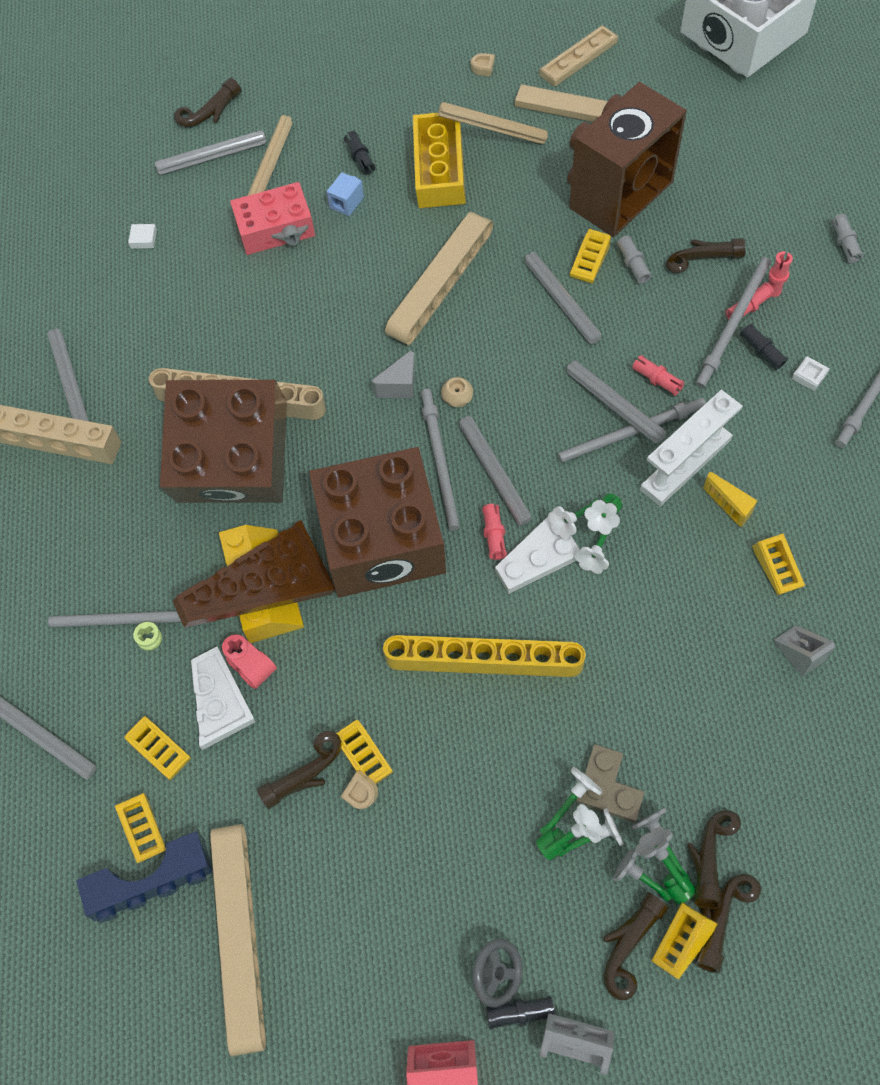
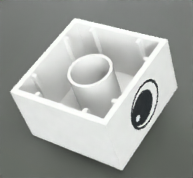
M686 0L680 32L696 42L702 50L709 51L730 65L734 72L743 74L748 78L808 32L817 0Z

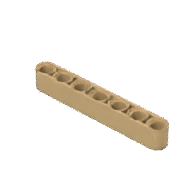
M469 212L390 317L385 328L386 335L407 345H410L489 238L493 229L492 220L473 212Z
M158 368L149 375V382L156 398L165 402L166 380H259ZM277 382L287 400L286 417L317 420L324 416L326 406L321 389L310 385Z
M243 824L211 829V850L226 1034L231 1057L265 1051L266 1048L248 847Z

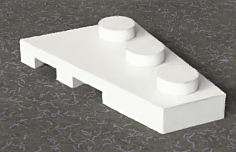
M548 517L495 567V572L508 594L577 561L574 555L580 549L572 536L568 540H563L560 535H556L551 529L552 523Z
M218 647L192 659L193 685L197 704L196 715L200 734L199 746L204 750L255 723V720Z

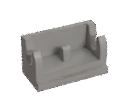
M548 1013L539 1057L546 1058L548 1052L600 1066V1074L606 1076L613 1052L614 1031Z

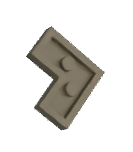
M594 744L585 775L602 789V793L598 795L594 791L587 790L581 798H577L576 804H583L590 809L604 813L603 809L607 808L611 816L636 823L644 791L615 782L623 753Z

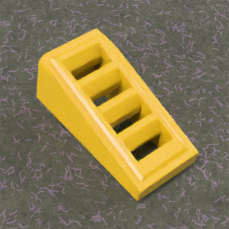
M592 229L587 231L571 269L570 277L593 284L610 248V235ZM580 266L585 267V268H588V269H591L592 271L590 272V271L581 269Z
M709 472L703 489L737 525L742 527L752 515L757 500L713 472Z
M784 534L759 541L752 546L777 595L805 586ZM775 547L777 552L769 554L768 549ZM780 557L782 562L774 564L772 559ZM786 567L787 572L777 573V569ZM791 576L793 582L782 585L781 579Z
M146 716L124 737L134 749L169 780L191 759L188 754ZM159 737L160 739L147 751L146 748ZM168 745L169 748L156 760L154 757ZM174 753H177L178 756L165 768L163 764Z
M355 720L337 732L342 741L341 751L356 772L361 771L365 774L366 771L379 763L381 768L368 776L376 784L393 773L359 720ZM356 735H360L358 738H356L355 740L346 745V742L354 738ZM365 743L367 747L355 755L352 754V751ZM371 753L374 755L369 761L361 766L358 762Z
M140 794L115 805L137 863L166 851V846L147 794ZM142 806L143 812L128 817L127 812ZM144 817L147 818V823L134 829L132 828L131 823ZM151 828L152 834L136 840V834ZM155 839L157 845L142 852L140 851L139 846Z
M682 903L652 962L673 977L679 979L712 935L717 923ZM693 921L696 922L694 928L690 926ZM685 932L690 934L688 940L682 937ZM677 943L684 946L682 952L674 948ZM669 953L678 958L675 964L667 959Z

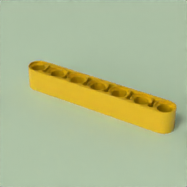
M396 635L389 637L383 646L388 666L395 670L574 677L582 672L586 656L585 650L580 644L560 641ZM395 649H401L404 651V653L398 657L390 655V653ZM424 650L433 652L428 658L419 656ZM453 651H458L462 654L458 659L448 657L449 653ZM486 652L491 657L487 660H480L477 658V655ZM514 653L519 655L520 659L509 661L506 656ZM546 655L550 660L542 663L537 661L535 657ZM575 656L579 662L571 664L564 658Z

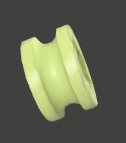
M143 622L135 628L133 638L140 648L148 651L160 645L162 634L154 623ZM144 633H145V634H150V633L153 634V638H152V639L146 638V639L144 640V638H143L142 636H143Z

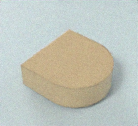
M485 53L475 55L471 59L472 72L477 75L491 77L495 55Z
M358 771L346 787L341 798L357 809H364L375 803L378 797V788L371 778Z

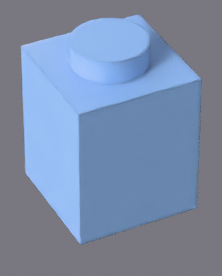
M341 172L327 190L329 208L350 216L364 198L362 180Z

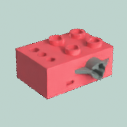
M299 182L230 200L246 255L285 244L294 246L299 240L315 236L312 217Z

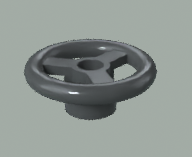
M505 939L491 940L484 945L476 957L472 975L473 986L479 1000L488 1007L496 1008L508 1004L519 990L523 975V965L519 951L514 944ZM497 949H503L510 955L513 968H506L500 962ZM505 979H512L503 995L492 997L498 984H501Z

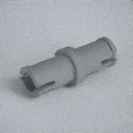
M839 214L835 216V219L831 220V224L838 236L837 243L843 248L848 263H856L860 261L859 258L862 259L864 256L857 242V233L851 229L846 214Z
M631 236L622 237L618 240L617 246L625 257L624 262L626 266L631 268L639 284L648 282L652 278V274L644 262L643 253L637 250Z

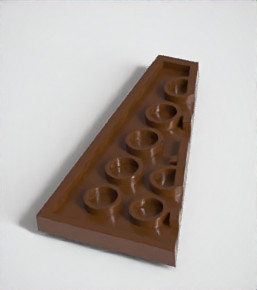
M300 520L288 530L278 533L270 541H265L239 557L231 565L221 568L213 576L198 582L180 593L173 600V604L183 627L186 628L328 596L336 589L302 520Z

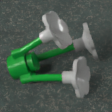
M665 807L632 826L633 830L646 827L650 833L644 834L639 839L640 844L628 851L625 858L619 863L612 880L615 882L620 881L628 874L635 880L640 879L654 889L666 902L673 899L677 905H681L695 894L696 887L690 881V877L683 870L669 846L668 841L672 838L673 833L670 829L664 830L658 822L662 814L668 811ZM637 855H643L644 858H651L655 855L658 860L663 861L670 872L663 879L664 888L643 873L644 870L635 864Z

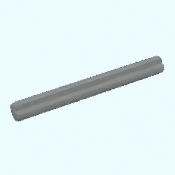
M259 130L155 162V166L159 175L263 145L266 143V137L264 132Z
M536 252L527 254L525 256L527 266L590 344L600 341V331Z
M58 328L49 330L47 335L71 417L88 421L63 334Z
M575 360L568 364L567 373L650 440L659 444L665 439L666 431L582 364Z
M471 416L462 418L460 420V428L517 524L523 526L531 521L530 512Z
M0 697V717L84 779L92 777L97 769L92 762Z

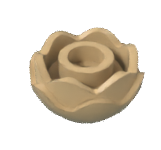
M462 377L450 378L442 386L441 397L449 406L463 407L472 400L473 387L469 381Z

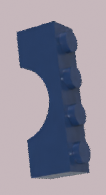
M195 831L168 842L161 865L153 874L145 879L124 881L108 868H104L77 879L76 882L85 916L98 921V923L114 919L117 916V912L126 908L128 910H135L147 904L146 900L155 896L159 898L170 896L177 892V887L184 884L195 885L207 879L206 875L213 873V867L204 838Z

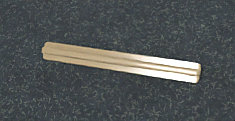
M442 102L439 106L438 115L447 119L539 144H544L548 137L547 131L544 129Z
M282 115L247 196L265 191L292 126L290 116Z

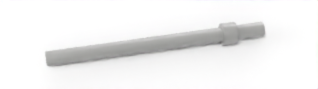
M763 257L711 355H707L702 364L703 370L695 383L698 387L705 388L712 373H715L721 364L720 358L771 264L769 258Z
M880 372L853 415L847 417L842 425L843 430L835 442L839 448H845L852 435L857 434L862 426L861 421L880 392Z
M424 389L421 391L424 405L422 408L423 418L428 424L449 530L455 531L460 528L437 421L439 413L437 406L434 405L431 390Z
M704 398L687 404L682 402L672 406L671 410L650 417V419L658 425L674 419L679 421L687 418L690 413L698 411L706 402ZM629 425L559 452L558 458L563 463L641 432L633 425Z
M177 611L50 616L48 619L49 627L181 622Z

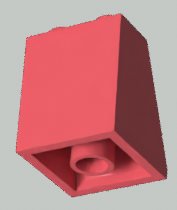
M468 1040L408 1046L407 1085H478L475 1041Z

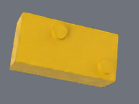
M438 113L413 115L415 188L419 208L466 204L461 122L440 117Z

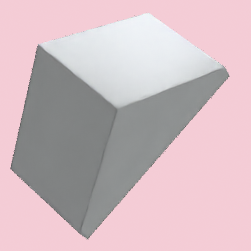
M411 350L372 380L374 395L377 398H414L416 368L414 353Z
M797 625L774 639L775 645L802 677L824 663L835 648L833 641Z

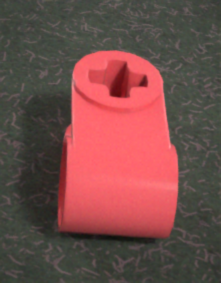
M231 635L224 640L222 650L226 656L227 663L252 688L257 689L277 669L275 664L263 652L257 650L243 636Z

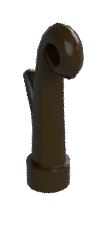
M230 77L222 84L220 90L195 114L187 107H180L174 112V120L181 126L190 127L201 123L214 114L213 122L217 123L225 106L231 99H235L242 92V89ZM186 114L189 117L183 118L182 115Z
M744 238L731 239L729 242H706L693 239L691 244L695 247L673 253L668 257L666 266L673 273H682L689 266L687 260L732 257V259L744 258Z
M332 731L320 733L314 740L315 751L320 756L273 782L268 781L257 788V792L268 810L281 803V799L293 793L325 784L324 779L313 778L330 766L338 757L342 748V741L337 733ZM327 741L332 742L330 748L322 747L323 743Z
M720 810L710 817L703 830L700 854L692 843L687 844L697 877L695 905L703 909L713 910L721 907L722 891L718 885L717 834L730 836L738 832L741 826V819L733 811ZM723 822H731L727 827L721 826Z
M749 874L734 875L725 882L721 888L720 908L713 909L712 912L709 909L701 908L702 914L716 922L717 926L696 955L694 964L700 969L716 974L721 972L724 956L722 955L733 896L742 902L751 903L757 900L761 894L759 881ZM748 885L751 887V891L743 893L738 887Z
M649 892L646 893L640 902V907L624 924L603 937V941L607 943L619 939L610 954L604 971L606 989L612 997L618 1000L632 998L637 990L635 976L631 972L621 969V966L656 921H661L669 909L662 900ZM623 977L627 979L628 987L624 990L618 989L615 985V978Z

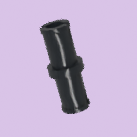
M356 131L348 132L347 134L351 140L345 134L344 141L351 151L352 159L357 162L363 175L371 174L372 172L368 166H370L372 171H375L376 166L368 155V148L362 144Z
M752 323L741 331L740 336L755 349L754 353L757 356H762L776 371L788 361V358L773 345V340L769 337L766 338Z
M551 996L526 1001L517 998L514 999V1003L504 1004L496 1008L486 1007L489 1030L514 1024L523 1027L526 1026V1022L547 1019L548 1013L555 1015Z

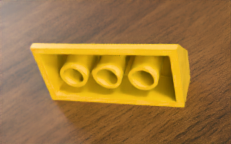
M243 525L219 532L227 566L265 541L268 542L276 537L278 534L277 529ZM298 603L239 615L243 632L250 643L304 628Z

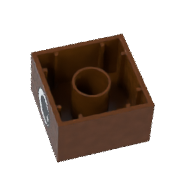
M640 81L623 96L619 94L613 95L606 103L602 114L591 124L582 122L571 136L569 147L574 151L573 166L567 176V184L571 186L569 209L614 238L674 182L687 110Z
M275 379L166 380L160 488L177 503H283L287 400Z
M419 447L309 471L328 564L338 598L446 573L444 542Z

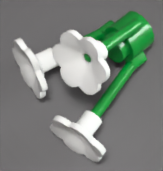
M609 493L601 500L594 499L591 504L575 513L565 511L560 506L555 507L548 514V519L552 523V531L556 535H560L563 540L570 539L571 535L576 533L574 523L578 517L584 514L586 519L589 520V529L592 531L599 530L601 533L596 545L592 546V548L582 547L580 551L575 553L574 558L579 562V566L596 574H600L608 568L609 562L604 558L601 547L607 535L620 523V518L617 515L622 509L620 498Z
M575 767L571 769V773L577 780V783L571 789L573 793L549 823L540 829L542 836L536 839L539 850L549 861L558 855L562 857L569 851L590 841L598 843L608 836L616 839L620 846L624 845L607 808L603 809L605 814V824L603 825L599 824V819L594 811L588 810L585 805L580 804L577 806V810L573 812L577 824L571 827L570 832L565 834L560 828L553 829L578 797L581 798L587 790L594 791L598 795L602 793V789ZM575 836H576L577 838H579V839H577V840H575V841L569 843V840H571V839L574 838Z

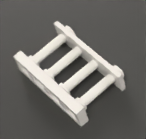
M720 390L647 457V461L658 470L641 484L640 491L661 507L731 441L733 435L724 429L723 426L743 406L723 390Z

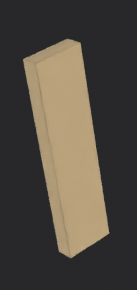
M602 25L540 68L539 76L554 87L615 45L618 42V36Z
M521 84L515 99V107L593 122L602 114L608 101Z

